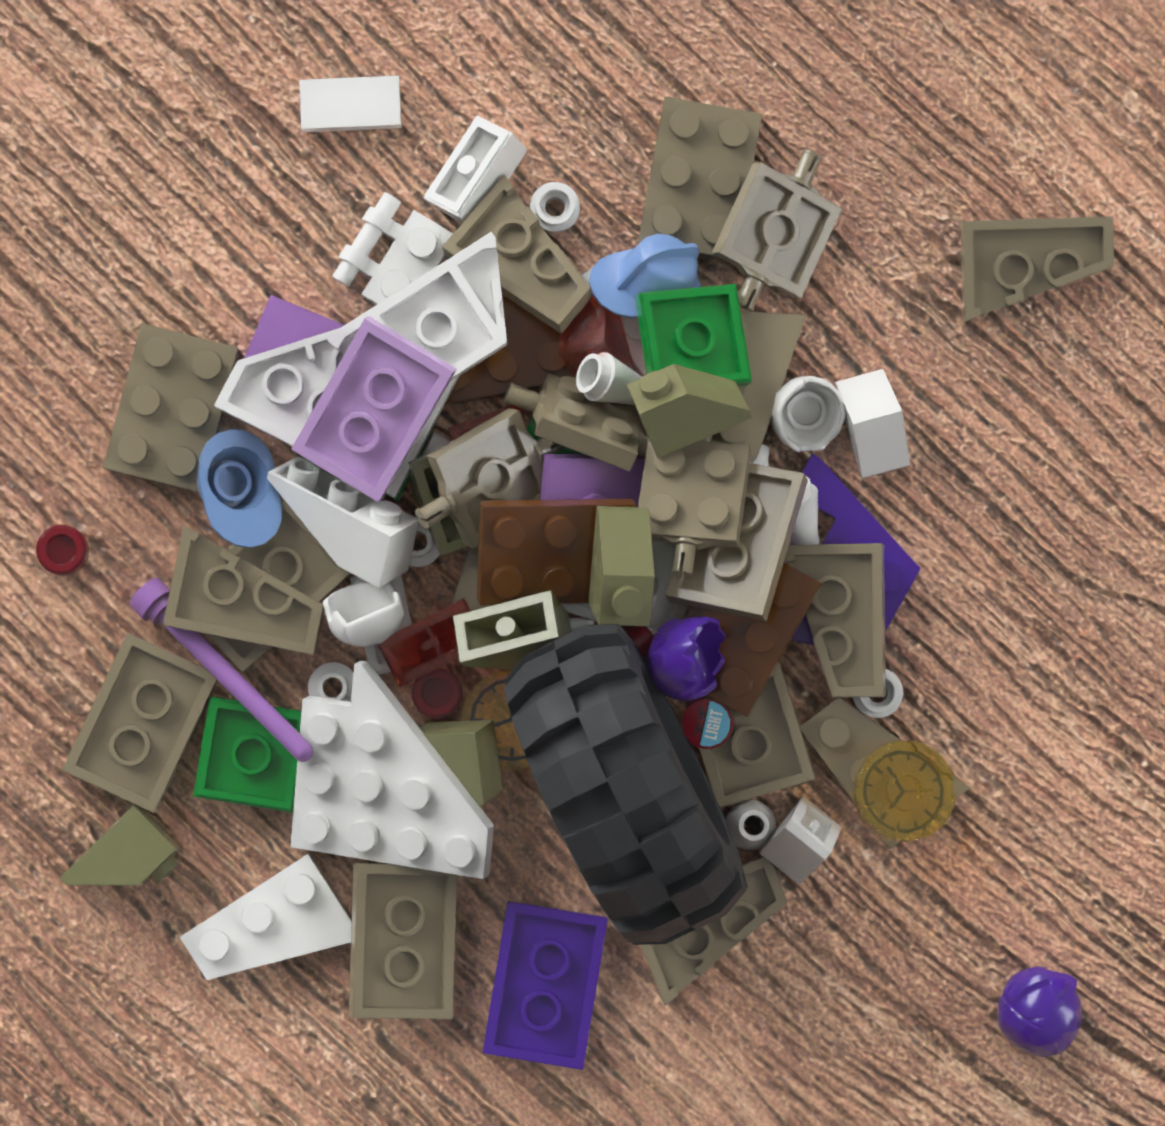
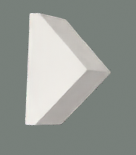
M881 369L835 382V388L843 396L846 411L845 423L861 479L910 466L902 409L884 370Z
M802 796L760 851V854L800 885L830 855L842 827Z

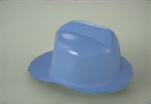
M657 233L645 237L635 248L610 254L601 258L594 265L589 278L592 295L602 307L615 315L638 318L635 304V296L638 293L701 287L697 275L699 248L695 243L685 244L678 238L668 234Z
M230 429L219 432L206 442L199 457L197 487L210 525L217 534L235 546L252 548L265 544L277 533L282 521V505L278 491L267 479L268 472L275 469L271 452L260 438L244 430Z

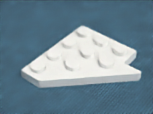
M338 329L238 360L214 406L230 416L293 446L344 356L343 353L331 347L326 339L327 336ZM459 376L449 382L386 495L394 499L397 498L410 473L408 462L417 459Z
M359 661L354 664L351 702L316 696H308L302 700L300 734L312 745L314 754L307 762L297 761L290 847L484 879L490 874L494 824L424 736V733L369 662Z

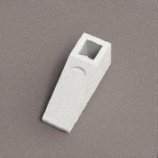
M299 456L268 472L267 479L339 567L378 588L408 571L419 523L417 518L403 512L398 505L392 502L382 500L377 502L331 473L321 469L308 459L300 458Z

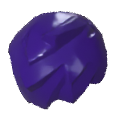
M705 616L682 620L675 618L665 622L656 630L648 649L647 660L652 680L662 694L678 701L690 702L691 699L706 696L715 689L717 683L714 676L726 661L719 650L721 643L726 638V634L719 628L720 625L717 619Z
M1040 966L1024 969L1012 975L1004 986L1003 995L998 1002V1024L1005 1038L1013 1046L1034 1056L1049 1057L1065 1051L1076 1038L1082 1021V1005L1076 991L1077 980L1069 974L1051 971L1046 967Z

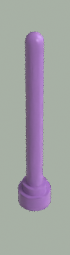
M153 578L134 594L129 606L144 621L151 620L154 624L161 623L163 625L170 589L159 578ZM164 626L298 761L307 762L313 757L314 750L312 745L199 632Z

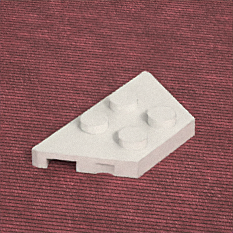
M492 232L488 233L327 336V341L331 347L345 354L364 318L370 316L456 368L457 370L451 381L507 346L495 236Z

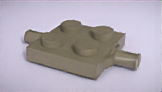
M803 150L793 175L781 174L762 162L753 163L712 250L714 255L736 266L741 274L746 277L738 293L741 309L753 312L764 286L774 287L791 298H802L842 208L823 198L815 187L811 185L819 164L823 160L820 155H816L813 151Z
M548 373L539 394L517 386L514 383L510 384L504 403L532 413L531 415L536 421L535 435L627 471L631 470L638 454L646 457L648 436L644 435L640 428V417L635 406L590 401L583 392L578 390L576 378L570 376L560 378Z
M508 408L427 455L429 464L438 482L439 498L420 509H416L415 515L419 517L417 520L423 528L428 529L433 524L450 516L455 522L463 544L474 548L479 545L480 501L540 500L544 454H555L567 447L544 438L536 441L528 433L519 410Z
M711 435L657 458L648 438L638 507H646L650 511L652 541L664 542L675 548L673 568L671 570L672 576L682 579L683 572L685 579L693 577L692 572L696 550L711 546L739 548L752 454L750 445L719 443L713 440Z

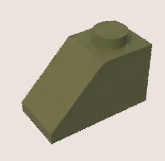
M676 364L650 372L642 378L626 384L657 458L752 418L751 412L734 380Z
M597 506L588 605L599 625L650 626L655 581L650 511L646 507Z
M551 590L453 616L459 660L462 666L513 670L525 655L571 633L569 613Z
M133 805L60 879L66 885H143L150 879L159 884L179 864L173 857L182 848L142 807Z

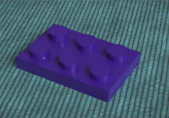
M513 901L507 902L482 1053L583 1070L608 917Z

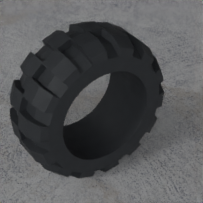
M619 624L586 625L525 655L504 680L507 704L517 736L538 788L569 852L595 898L619 933L633 945L667 944L726 916L747 891L748 887L737 847L712 788L689 740L683 732V728L667 697L655 686L649 673L648 663L633 640Z

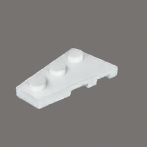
M307 854L182 935L180 939L206 980L351 943L352 919L311 855Z

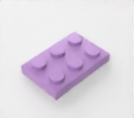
M368 316L364 318L291 450L379 502L384 498L457 369Z

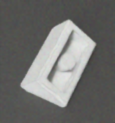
M476 116L423 199L462 224L503 175L509 180L526 154L527 149L513 133Z

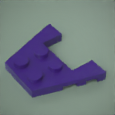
M811 454L801 473L809 477L811 484L815 485L818 489V511L834 520L822 544H884L886 632L921 568L818 456ZM805 614L791 641L815 646Z

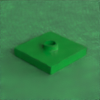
M736 284L642 292L635 296L647 374L676 364L734 380L738 387L748 386L752 382Z
M209 697L193 797L293 812L298 760L239 701ZM274 707L300 733L302 711Z

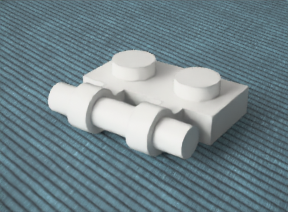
M385 192L375 208L371 206L368 208L362 218L363 222H365L363 228L351 246L346 244L338 257L341 263L332 278L346 287L351 285L358 272L370 278L361 295L375 305L440 265L445 259L442 246L453 235L452 232L413 210L404 226L398 224L391 218L401 202ZM383 234L394 242L382 262L378 264L368 256Z

